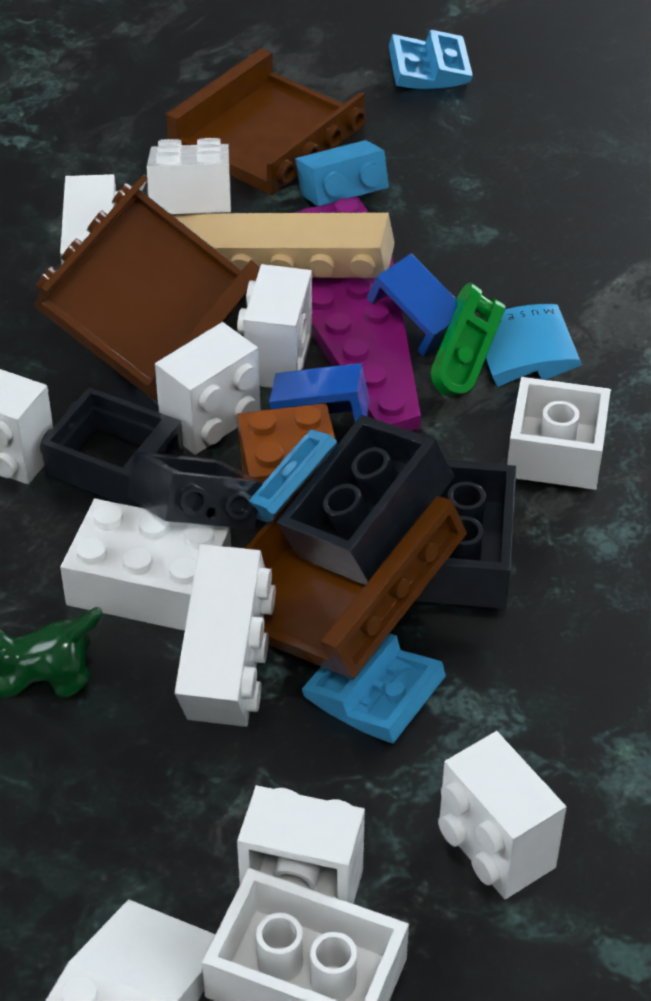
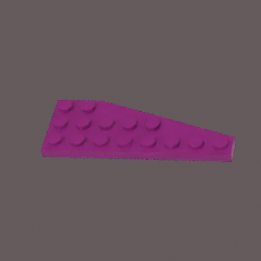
M355 196L352 198H342L337 202L322 206L305 208L294 213L369 212L359 198ZM392 257L389 268L394 265ZM312 278V335L332 366L362 363L370 399L367 417L409 431L420 428L421 413L402 309L388 295L373 305L367 300L375 278Z

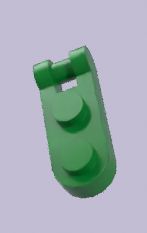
M471 282L462 288L457 297L456 303L458 305L431 369V378L435 388L447 397H457L473 388L505 311L503 303L495 298L487 299L481 295L482 290ZM475 311L480 314V318L474 315Z

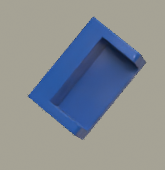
M411 253L376 276L367 300L373 305L388 295L426 334L418 349L422 357H425L441 346L458 304L456 303L457 299Z
M362 363L276 373L269 400L271 410L327 403L329 414L353 411L355 422L361 415H368L370 402Z

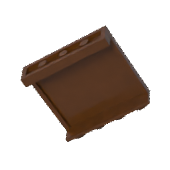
M263 48L251 54L166 113L168 139L181 140V145H197V140L202 138L220 139L221 144H228L230 175L270 195L275 194L298 176L295 158L336 148L350 135L360 130L366 120L364 93H358L345 104L274 73L273 53Z
M142 175L133 186H130L128 183L122 186L111 203L114 207L108 214L101 210L87 228L90 234L83 242L76 238L68 246L61 257L65 262L58 270L51 266L41 276L35 286L40 292L33 307L158 403L155 363L221 322L224 323L246 297L249 281H256L260 266L250 260L243 270L237 267L143 193L142 190L148 178Z
M312 475L276 518L271 522H267L245 549L261 550L265 568L272 570L271 585L276 586L273 614H264V632L269 634L268 645L354 679L467 533L453 501L436 496L368 583L364 585L299 558L277 524L280 517L313 477Z

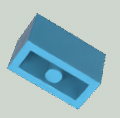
M367 140L295 158L301 196L317 206L337 202L342 198H352L389 188L385 152Z

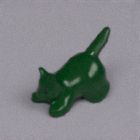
M94 607L73 621H54L44 628L20 637H12L0 629V698H9L17 695L33 682L39 681L49 682L56 695L61 697H70L81 691L90 679L89 670L85 665V650L90 645V636L87 632L97 626L103 614L101 608Z

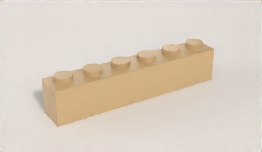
M389 213L171 214L241 270L252 260L259 266L265 264L312 270V278H376V276L389 268L395 244Z

